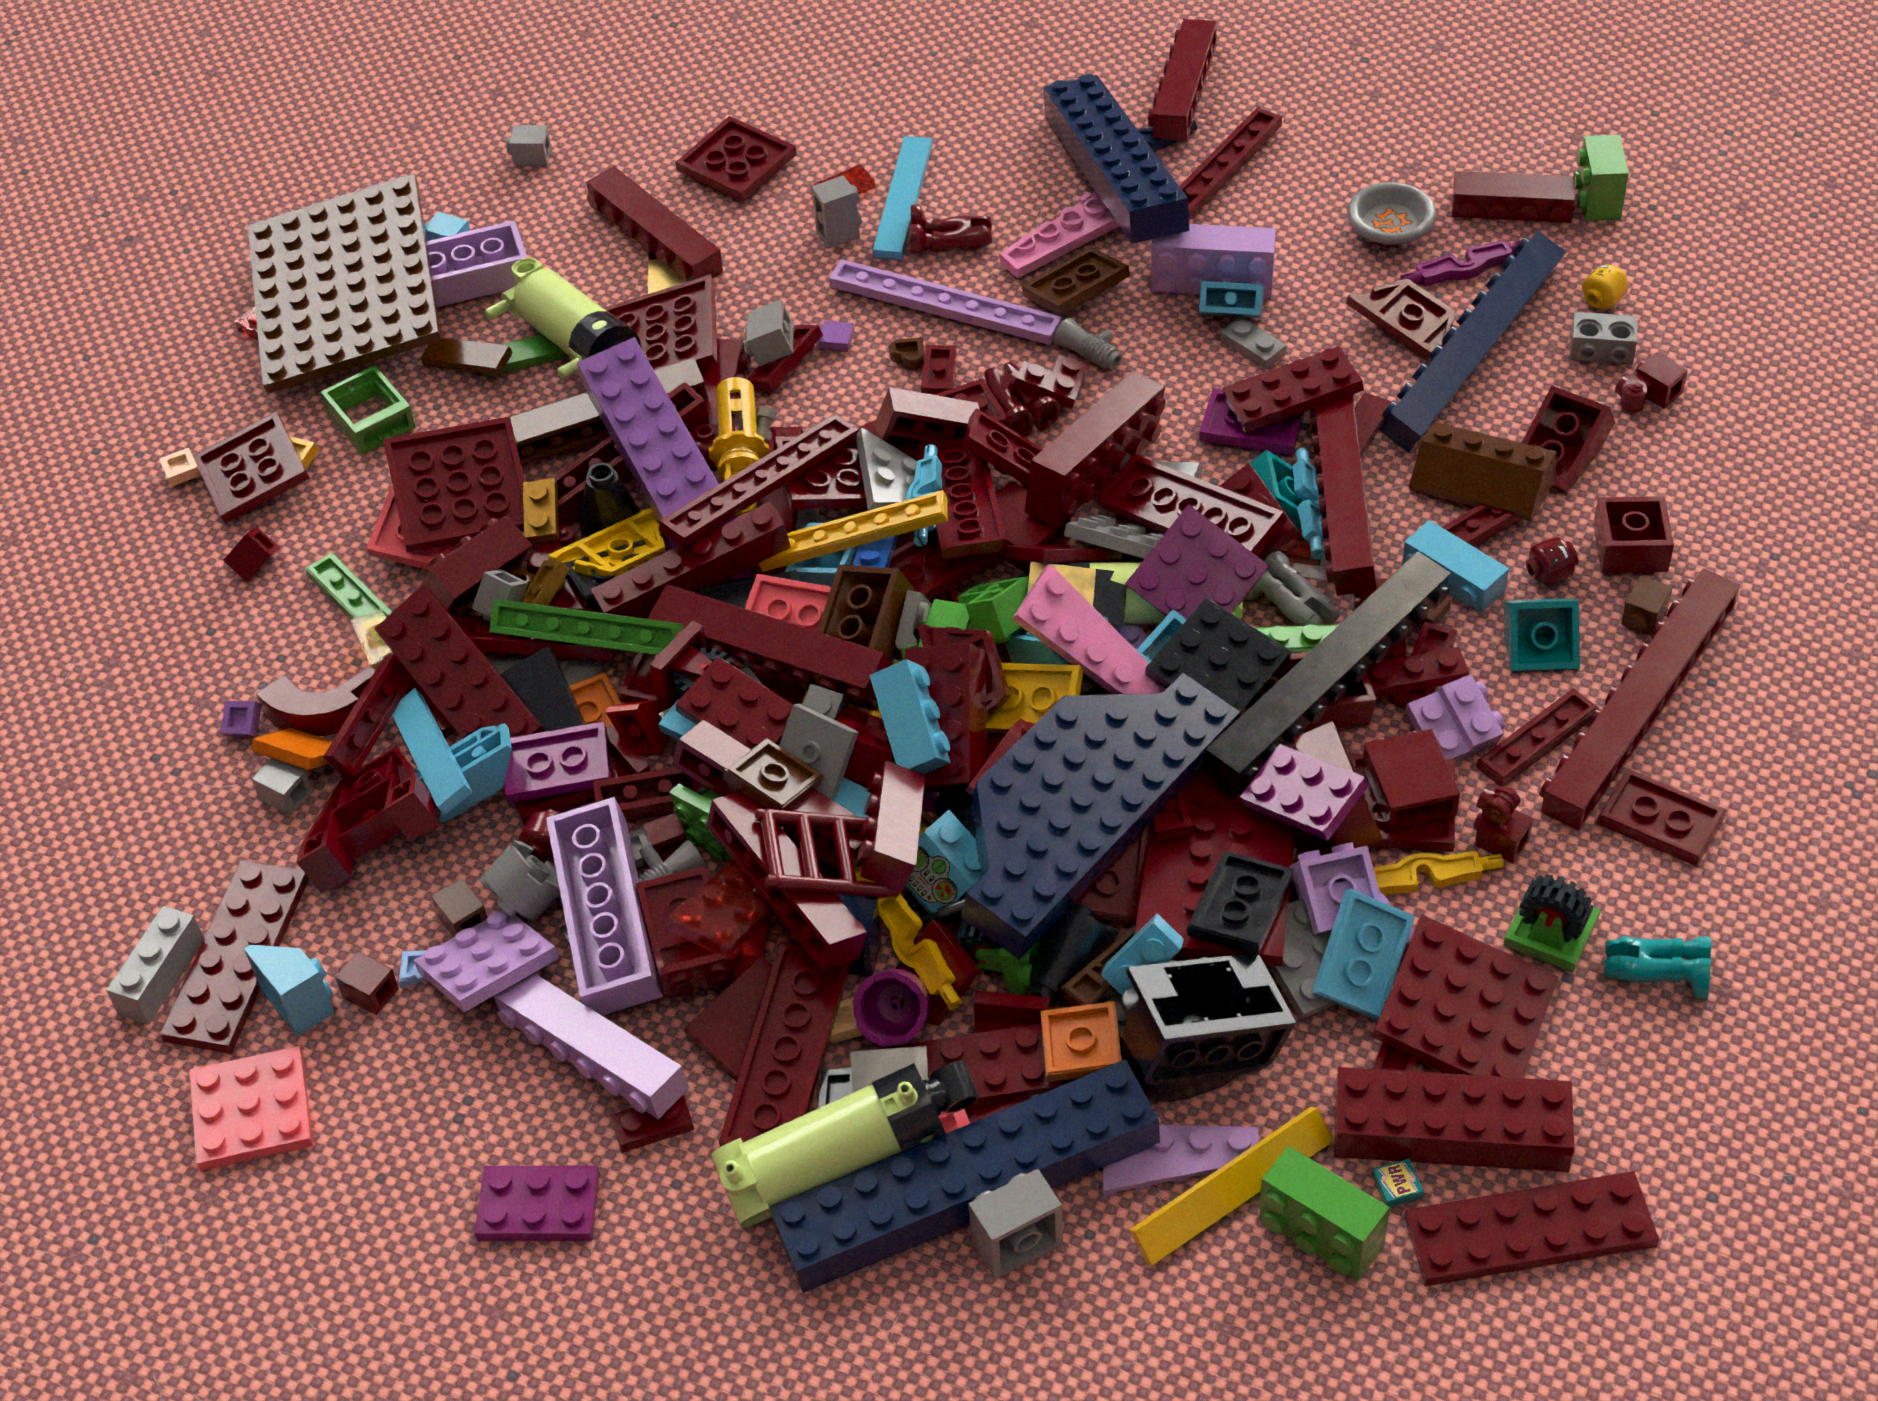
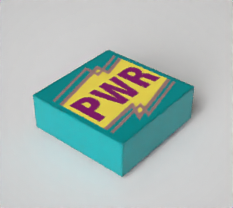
M1410 1159L1373 1168L1372 1177L1384 1204L1388 1207L1423 1198L1424 1190Z

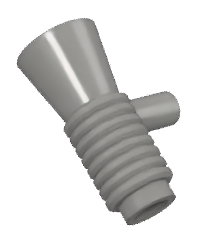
M1069 317L1061 322L1055 332L1054 343L1056 345L1078 352L1079 355L1105 370H1115L1122 360V354L1118 352V348L1108 343L1113 339V335L1109 330H1104L1095 336L1092 333L1086 332Z
M688 840L664 862L651 843L638 850L650 867L643 875H639V882L706 866L696 847Z

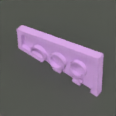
M1159 1125L1160 1143L1103 1168V1197L1117 1195L1118 1191L1135 1188V1191L1150 1189L1151 1185L1170 1181L1176 1184L1189 1181L1191 1177L1207 1174L1209 1176L1258 1143V1127Z

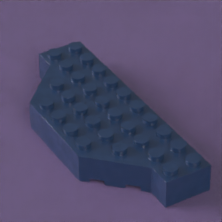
M1184 673L1163 693L1063 696L976 782L971 811L975 822V839L978 860L981 863L982 877L966 893L961 918L1020 960L1153 818L1160 813L1163 807L1176 796L1179 790L1196 775L1203 766L1206 748L1238 719L1240 712Z

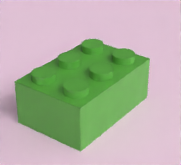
M1288 1145L1262 1178L1259 1219L1272 1232L1282 1233L1295 1241L1297 1246L1304 1252L1316 1254L1324 1259L1337 1273L1349 1275L1357 1281L1361 1279L1384 1248L1390 1207Z

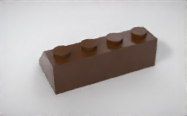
M1434 422L1421 441L1409 483V490L1474 507L1484 505L1487 506V510L1491 511V508L1504 511V514L1507 512L1513 513L1514 517L1531 521L1556 482V451Z
M839 564L817 632L884 652L892 662L897 647L896 636L907 590L914 591V587L898 568ZM809 682L808 685H803V684H801L800 686H801L803 689L808 690L809 687H810V684H813V685H816V686H817V684H814V683ZM837 691V693L844 694L847 703L868 709H878V704L866 700L861 704L848 698L845 693Z

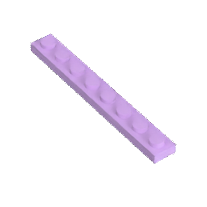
M843 259L839 261L829 276V286L832 288L1048 345L1052 344L1055 332L1062 322V316Z

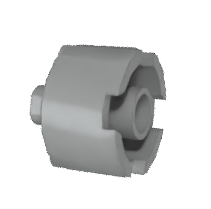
M514 840L480 877V882L488 890L500 897L497 903L506 913L514 916L518 912L526 921L534 924L560 895L555 867L548 860L542 863L538 858L530 855L534 850L533 848L521 841Z

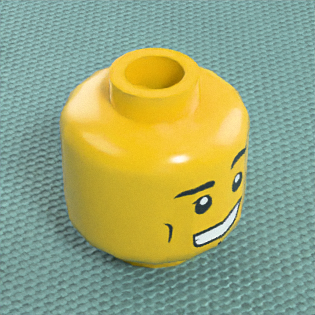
M1609 264L1598 266L1582 283V292L1586 302L1600 310L1611 309L1628 292V281L1625 272L1621 268Z

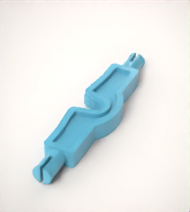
M930 444L929 448L925 446L924 459L916 462L915 478L907 491L906 500L934 493L942 488V463L937 457L938 449L935 445ZM936 525L914 530V544L917 546L926 545L928 542V531L934 530Z
M1299 448L1295 452L1297 462L1292 465L1294 491L1303 500L1297 507L1303 538L1310 542L1311 557L1321 559L1325 556L1323 541L1328 540V538L1323 539L1321 519L1327 516L1321 517L1319 497L1324 496L1318 493L1316 479L1318 474L1316 473V468L1310 464L1309 450Z

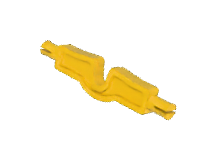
M1477 851L1446 856L1435 853H1417L1403 858L1397 864L1373 867L1379 891L1383 895L1415 892L1419 885L1417 873L1420 872L1426 873L1436 888H1443L1461 882L1481 879L1483 871L1503 869L1504 862L1501 853L1485 857H1479Z
M900 891L897 898L877 897L879 915L891 932L892 946L898 958L905 965L915 969L931 995H940L949 1010L957 1009L962 1004V1000L952 987L956 978L946 964L936 942L931 939H924L914 946V939L922 927L921 919L910 908Z

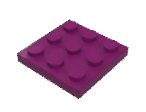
M1188 504L1125 584L1165 616L1174 609L1187 620L1205 598L1233 614L1269 569V565Z

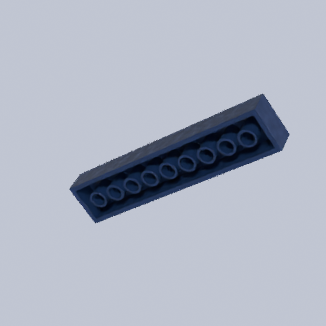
M1086 74L1080 76L1079 79L1071 81L1059 80L1051 85L1043 86L1046 119L1131 244L1190 231L1187 196L1098 75Z
M1125 1059L929 1140L910 1150L900 1152L770 1206V1213L776 1233L801 1291L805 1293L969 1224V1203L985 1191H994L1008 1184L1016 1175L1028 1174L1039 1169L1050 1188L1053 1189L1153 1147L1155 1144L1160 1143L1159 1119Z

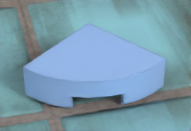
M426 950L402 951L399 973L400 987L412 986L426 979L417 971L413 961L423 955Z

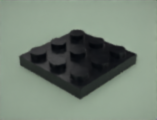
M1205 598L1147 665L1145 675L1167 689L1184 673L1240 712L1239 719L1289 661L1292 651L1213 601Z

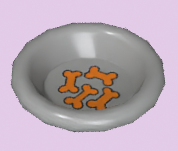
M1398 182L1376 183L1363 188L1351 198L1347 208L1349 224L1359 235L1372 242L1386 245L1406 244L1422 238L1432 229L1437 217L1434 203L1425 192L1412 185Z

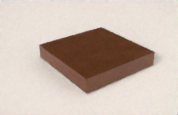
M766 738L725 769L722 779L766 809L789 810L821 785L823 775Z

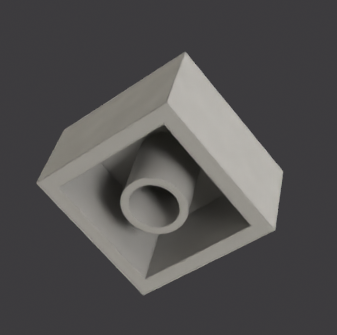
M1039 1169L1028 1174L1016 1175L1008 1184L994 1191H985L969 1203L971 1241L994 1279L1063 1245L1062 1204Z

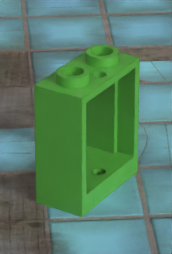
M375 365L321 391L327 414L361 455L383 445V439L401 436L416 428L410 405ZM376 395H379L388 406L355 424L344 413V411Z

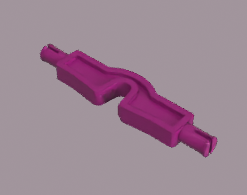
M1499 240L1489 244L1470 247L1465 252L1467 262H1461L1453 254H1446L1434 260L1417 264L1416 271L1400 275V280L1407 278L1415 284L1421 282L1425 287L1450 279H1470L1480 275L1487 268L1503 264L1510 254L1515 255L1514 249L1521 240L1509 244L1505 240Z

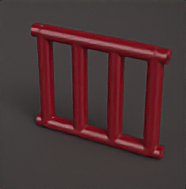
M757 808L755 810V821L761 822L769 870L765 880L766 888L880 898H897L899 896V891L876 882L856 880L847 830L862 831L867 817ZM776 824L797 826L805 876L784 875ZM812 827L832 829L841 879L821 878Z

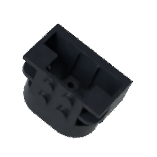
M1249 953L1213 958L1202 957L1186 961L1173 960L1166 963L1132 966L1126 970V974L1133 987L1124 992L1120 1002L1128 1020L1120 1036L1122 1061L1127 1060L1146 1097L1155 1101L1173 1102L1190 1099L1225 1086L1237 1077L1238 1074L1256 1072L1266 1068L1276 1059L1296 1024L1293 1015L1260 955Z

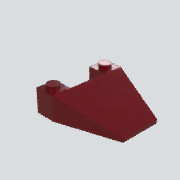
M397 746L362 766L354 778H342L300 845L296 863L321 893L326 892L332 887L338 889L345 885L351 878L356 858L399 832H402L410 842L420 835L425 837L431 834L438 827L441 810L437 807L429 789Z

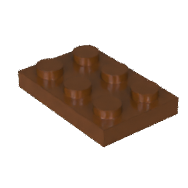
M1090 247L1022 285L1023 296L1061 316L1130 276L1129 265Z

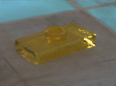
M382 609L350 620L370 667L375 671L384 656L394 654L374 630L386 618Z

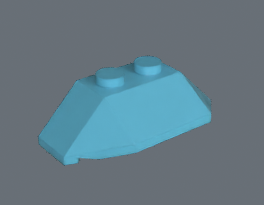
M506 724L480 728L450 746L472 793L448 814L445 815L441 811L439 822H447L453 817L465 813L470 807L485 798L492 797L503 788L512 750L509 727ZM417 768V769L415 770L416 773L419 775V777L421 778V780H422V781L424 782V784L426 785V783H425V781H424V779H423V777H422V775H421L419 769Z

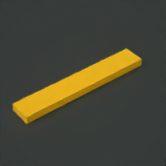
M944 490L789 532L787 535L791 547L758 563L762 572L947 522V496Z
M1309 1107L1129 1229L1146 1264L1154 1265L1261 1191L1262 1178L1288 1145L1310 1158L1332 1143L1334 1139L1318 1108Z

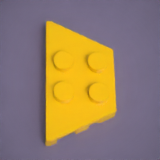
M648 508L549 554V560L565 563L587 556L589 558L588 562L581 560L574 562L575 566H572L575 572L591 576V569H593L598 576H612L615 574V577L627 572L629 567H637L643 564L646 559L649 561L659 556V553L666 552L661 532L658 531L659 523L652 509ZM644 540L646 543L645 545L633 548V542ZM626 544L629 545L628 548L624 550H613V548L619 546H623ZM606 550L608 552V556L602 558L596 554ZM630 554H638V555H636V556H634V557H632V558H630V559H628V560L622 562V559H623L624 557H626L627 555H630Z

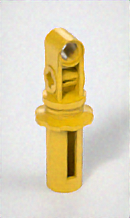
M740 377L725 379L718 384L716 389L719 436L713 440V445L709 448V458L718 468V475L723 481L770 453L769 445L764 442L762 436L757 434L754 386L747 379ZM730 393H741V398L730 399ZM742 413L743 431H732L731 414ZM757 502L736 514L737 517L757 508Z

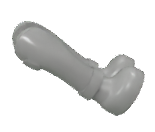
M1280 551L1273 552L1267 556L1264 562L1269 565V569L1245 597L1248 600H1253L1262 593H1265V597L1274 602L1281 612L1297 626L1309 624L1324 625L1323 622L1332 624L1340 617L1331 599L1306 580L1294 567L1290 568L1288 557Z

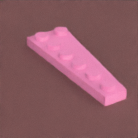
M1096 191L1091 195L1086 193L1079 198V203L1071 209L1066 207L1061 210L1057 219L1052 222H1044L1035 231L1027 234L1001 252L1000 263L1018 279L1119 227V225Z
M1047 565L1042 570L1012 620L1072 665H1080L1085 675L1112 695L1163 693L1166 688L1145 675V669L1149 662L1052 565Z

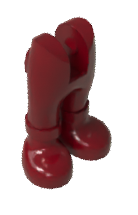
M911 205V253H920L933 248V251L955 247L978 249L981 246L992 243V219L989 216L965 215L945 219L933 218V221L925 218L921 206Z
M1010 361L1004 364L1003 376L995 367L985 370V382L1006 413L1004 419L1006 427L1026 437L1032 433L1033 424L1041 432L1048 429L1058 419L1061 407L1054 397L1044 396L1039 398L1013 387L1020 371L1014 363Z

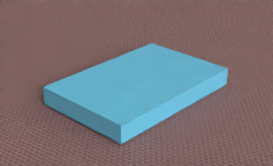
M1351 888L1346 889L1311 994L1378 1021L1397 974L1415 916Z

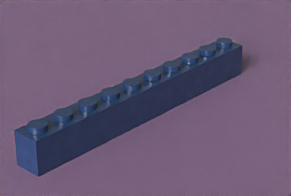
M1538 230L1530 240L1524 237L1514 249V252L1518 255L1514 257L1510 254L1499 269L1503 271V274L1501 275L1496 272L1485 285L1489 291L1485 292L1482 289L1472 301L1471 305L1475 307L1472 311L1467 307L1456 321L1460 327L1457 329L1455 326H1452L1443 337L1442 341L1446 345L1442 347L1438 344L1427 357V360L1431 362L1429 366L1425 363L1421 364L1412 376L1416 382L1411 384L1408 381L1398 393L1397 397L1401 401L1398 404L1392 401L1381 416L1386 420L1378 430L1405 451L1409 452L1566 254V251Z

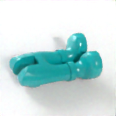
M1622 936L1605 942V955L1608 958L1604 962V976L1632 982L1670 980L1671 982H1680L1682 979L1691 984L1695 998L1708 1000L1711 969L1710 936H1698L1691 941L1683 942V938L1647 939Z

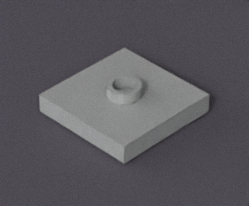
M794 704L779 746L823 775L821 785L815 790L829 798L837 797L859 731L801 704Z

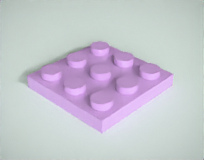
M502 910L490 914L486 920L472 928L461 930L454 938L447 942L429 948L423 955L413 961L417 971L463 1012H466L559 959L554 945L516 915L511 916Z

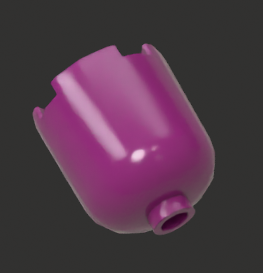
M888 969L870 976L858 987L853 999V1015L857 1023V1029L867 1040L880 1046H897L909 1042L921 1031L930 1013V996L926 985L915 974L904 969ZM895 995H900L897 1000L892 999V997ZM902 998H904V1006H903V1007H902V1004H901V1002H900V1001L902 1000Z

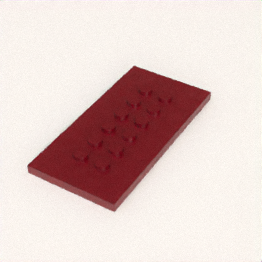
M1202 768L1182 788L1192 824L1193 836L1157 842L1151 821L1135 934L1158 913L1184 939L1181 950L1174 957L1199 959L1202 957L1213 958L1249 954V952L1188 936L1187 926L1224 850L1290 868V865L1293 863L1296 827L1244 806L1239 797L1247 788L1246 784L1234 794L1203 772ZM1290 887L1259 953L1265 965L1283 966Z

